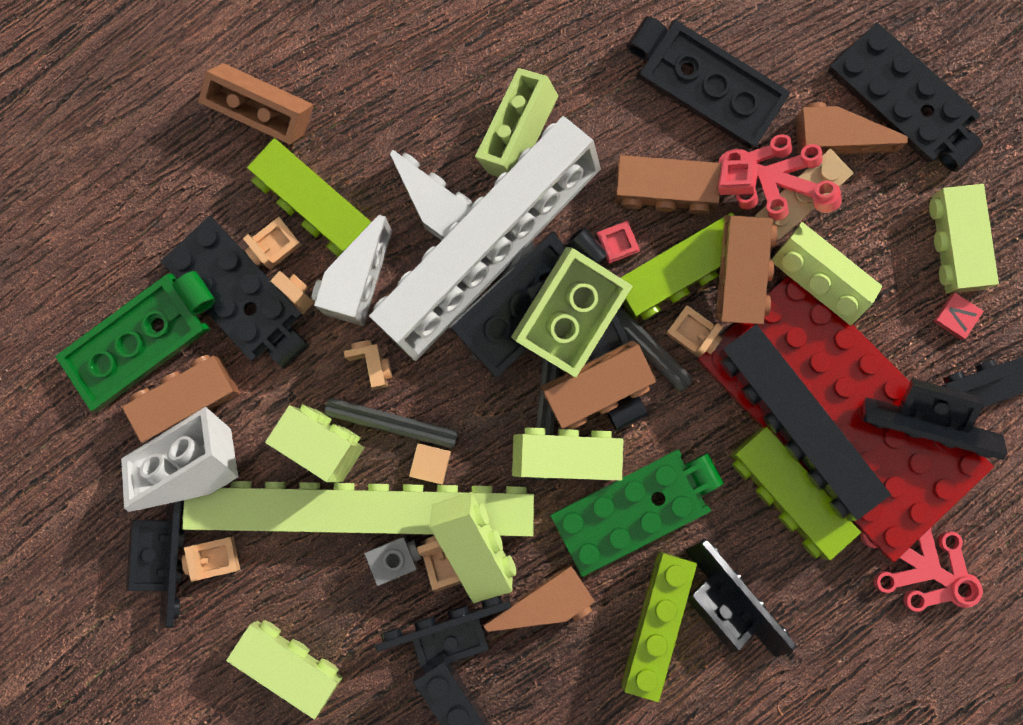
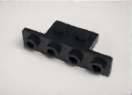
M1023 357L999 365L993 359L974 366L977 373L965 377L964 372L960 371L942 378L945 385H942L944 387L983 397L984 408L1023 393Z
M912 378L900 406L868 397L863 402V420L877 428H890L904 432L913 438L922 437L939 442L949 448L958 447L969 450L985 458L994 457L1004 460L1007 455L1005 439L1002 434L973 427L984 406L983 397Z
M184 500L167 504L166 520H131L126 590L161 591L159 623L164 628H173L174 619H178L180 614V600L175 598L176 584H180L182 580V564L177 563L178 549H182L184 545V530L179 528L180 514H183Z
M702 539L686 549V553L697 563V566L707 577L688 596L687 600L732 653L739 651L754 633L775 657L794 651L797 646L790 638L788 631L775 621L767 611L765 604L753 595L744 584L742 577L730 568L714 545L710 544L706 539Z
M500 595L481 601V607L468 610L467 605L448 611V618L436 622L434 616L424 618L414 623V629L405 632L401 631V627L388 630L380 634L382 639L375 643V650L379 652L413 641L420 667L443 652L452 663L488 651L489 646L480 618L511 608L510 598L502 599Z

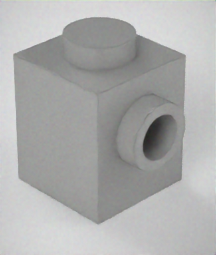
M406 535L364 553L377 586L419 568L417 561L421 560L422 557L418 554V546L415 540L409 542Z

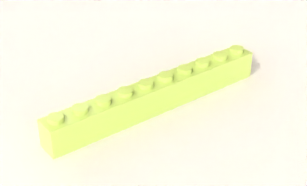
M231 481L230 488H220L210 495L184 500L183 530L433 534L430 529L432 504L469 492H458V485H437V492H423L424 485L403 484V491H389V484H368V490H355V483H334V490H320V483L299 482V489H286V482H265V488H251L252 481ZM472 486V494L478 505L483 504L487 511L492 531L497 530L500 536H533L534 494H527V487L506 486V493H492V486Z

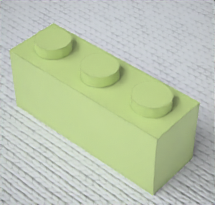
M521 68L517 69L475 155L488 174L499 177L504 172H509L518 163L520 155L527 148H532L536 144L558 98V94L548 76Z
M984 184L942 188L932 195L929 211L931 218L935 219L937 232L934 236V245L936 251L940 252L939 280L945 286V293L986 290L998 285L999 281Z
M803 222L785 240L771 259L774 265L850 326L874 303L882 288L880 283Z
M525 428V434H514L512 476L622 480L623 439L612 438V431H591V437H579V430L558 429V436L545 435L546 428Z
M472 492L432 504L430 529L472 602L477 603L512 592L513 576H516L515 563L510 555H505L498 531H492L484 505H478Z
M258 620L251 623L226 661L315 720L343 678L337 674L339 669L328 660L321 659L318 661L308 654L309 648L294 639L289 642L280 636L281 630L274 624L263 620L262 623Z

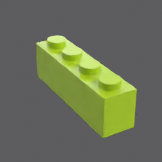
M275 138L247 167L254 175L251 182L264 194L271 190L279 197L276 204L288 215L292 216L296 212L303 218L304 221L301 223V226L312 236L317 238L321 234L327 239L329 243L326 247L336 257H339L371 223L369 219Z
M724 217L621 277V279L633 286L623 301V305L634 320L640 316L644 321L661 311L660 304L669 299L674 304L690 294L689 287L698 282L703 287L719 277L717 271L720 270Z
M768 427L759 428L730 454L735 460L732 464L734 469L745 480L749 477L758 486L755 490L757 495L768 506L772 503L782 513L778 516L780 521L791 532L798 531L805 539L802 542L803 547L815 559L820 556L822 559L832 560L861 534L851 521H848L847 518L841 519L833 511L829 504L832 499L823 489L818 490L807 476L808 472L799 462L791 457L785 446Z
M658 551L621 682L625 693L655 702L660 701L697 563Z

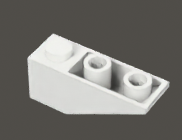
M392 150L390 155L424 228L442 241L446 237L448 229L455 222L461 221L470 212L473 202L460 192L454 195L445 188L446 182L435 173L431 172L427 175L418 168L420 166L419 162L411 155L404 152L401 156Z

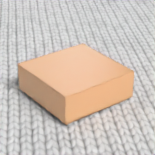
M417 443L409 477L443 485L451 451Z

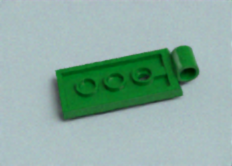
M196 271L188 272L176 279L174 274H166L55 357L90 411L98 412L210 330L209 326L206 323L201 324L196 315L208 310L214 305L216 300ZM157 319H162L164 322V327L160 331L154 329V322Z
M679 449L622 477V480H617L552 513L550 516L581 576L584 577L711 512V509L708 505H705L701 496L722 486L724 482L709 453L703 454L684 464L680 457L682 455ZM661 492L664 494L665 502L662 505H655L652 502L651 498L654 493Z

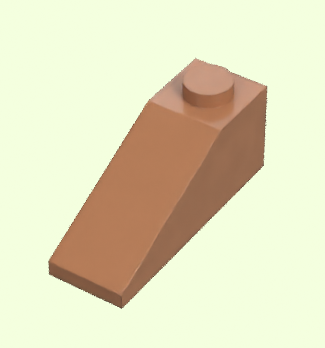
M823 102L807 104L796 116L798 155H801V150L809 144L820 146L822 155L830 148L837 155L898 152L908 143L906 135L841 107L826 106V103Z
M569 564L511 603V608L500 611L486 620L484 627L487 632L566 622L571 618L576 622L592 611L590 605L595 601Z

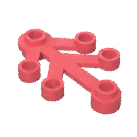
M780 134L772 138L769 146L751 152L743 149H732L725 152L720 157L718 163L730 160L756 159L757 163L773 157L784 158L792 152L791 139L787 135ZM809 144L801 150V155L768 166L757 164V179L760 180L767 200L766 208L769 218L779 221L786 218L789 213L787 200L780 196L777 186L813 198L814 207L819 212L830 213L840 207L842 203L841 190L834 182L826 180L817 184L788 174L806 167H818L823 161L820 146ZM779 145H786L782 148H777ZM812 154H815V155H816V156L813 157V158H808L809 155H812ZM756 189L755 194L736 195L738 206L745 210L754 208L758 203ZM745 196H752L750 199L747 200L742 199ZM777 206L783 207L782 209H780V210H778V211L772 210L773 208H775V207H777Z
M932 527L918 539L922 555L909 548L900 557L901 560L913 566L914 569L897 573L881 571L874 577L875 588L884 593H891L897 587L932 579L945 586L926 593L917 590L906 592L903 598L904 605L909 610L921 612L927 606L951 601L958 607L970 608L978 604L983 594L980 581L974 575L967 572L961 550L963 545L962 537L956 532L946 531L938 538L939 547L943 551L948 552L951 574L940 566L931 531ZM861 532V541L868 547L877 548L866 537V535ZM950 535L955 539V545L952 548H948L946 545V538ZM888 576L891 584L888 588L884 589L880 581L882 577ZM961 584H966L968 588L965 596H961L958 592ZM917 594L921 601L917 607H913L911 605V597Z

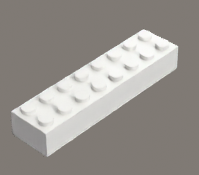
M564 116L557 123L550 124L544 130L542 138L532 148H527L520 155L518 163L509 172H504L498 177L491 191L485 197H480L473 203L470 212L461 221L455 222L448 229L446 237L437 246H433L426 251L422 262L413 271H409L401 277L398 286L392 293L381 298L376 303L369 317L416 362L512 262L516 254L524 246L526 248L601 170L594 140Z

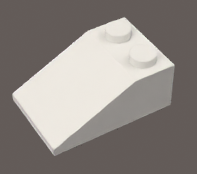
M378 215L324 272L322 281H316L312 300H315L314 306L325 316L364 326L392 235V229L385 216Z
M207 407L202 408L121 458L124 509L128 512L210 495L238 478L231 428Z

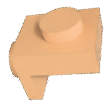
M277 217L253 237L249 234L243 237L249 246L244 251L257 266L263 263L270 270L301 246V243L280 217Z
M279 271L272 278L271 282L285 294L302 314L314 303L305 293L309 287L295 274L288 278Z
M686 305L668 329L666 335L699 358L705 352L712 354L723 339L718 335L723 326L719 323L714 325Z
M370 340L351 344L352 349L344 351L345 359L352 361L366 358L371 387L375 390L387 388V379L392 378V370L389 358L383 359L381 348L377 344L372 345Z
M234 536L184 547L185 555H182V567L184 573L190 576L191 582L240 570Z
M435 536L427 538L425 545L417 547L418 554L424 559L432 591L438 592L461 584L460 579Z

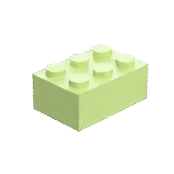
M566 247L511 337L519 344L577 378L633 286L575 249Z
M302 404L300 409L289 405L265 442L326 482H343L365 448L358 444L361 437L345 427L335 424L330 426L329 423L332 420L330 417Z

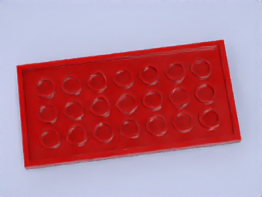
M787 276L767 294L771 297L769 316H764V324L757 325L891 493L888 498L859 520L852 522L890 562H895L985 477L994 466L985 457L979 456L975 452L958 447L949 448L933 440L922 437L913 438L904 432L890 428H877L863 420V402L866 397L900 406L910 381L853 324L850 326L791 277ZM736 323L722 336L723 339L712 354L705 352L697 361L761 428L768 427L763 420V416L766 414L758 404L753 406L745 398L741 391L744 387L736 376L731 378L720 364L722 358L719 354L722 349L756 325L752 323ZM770 429L784 446L788 443L780 432L775 434ZM800 460L799 463L807 472H810L802 460Z

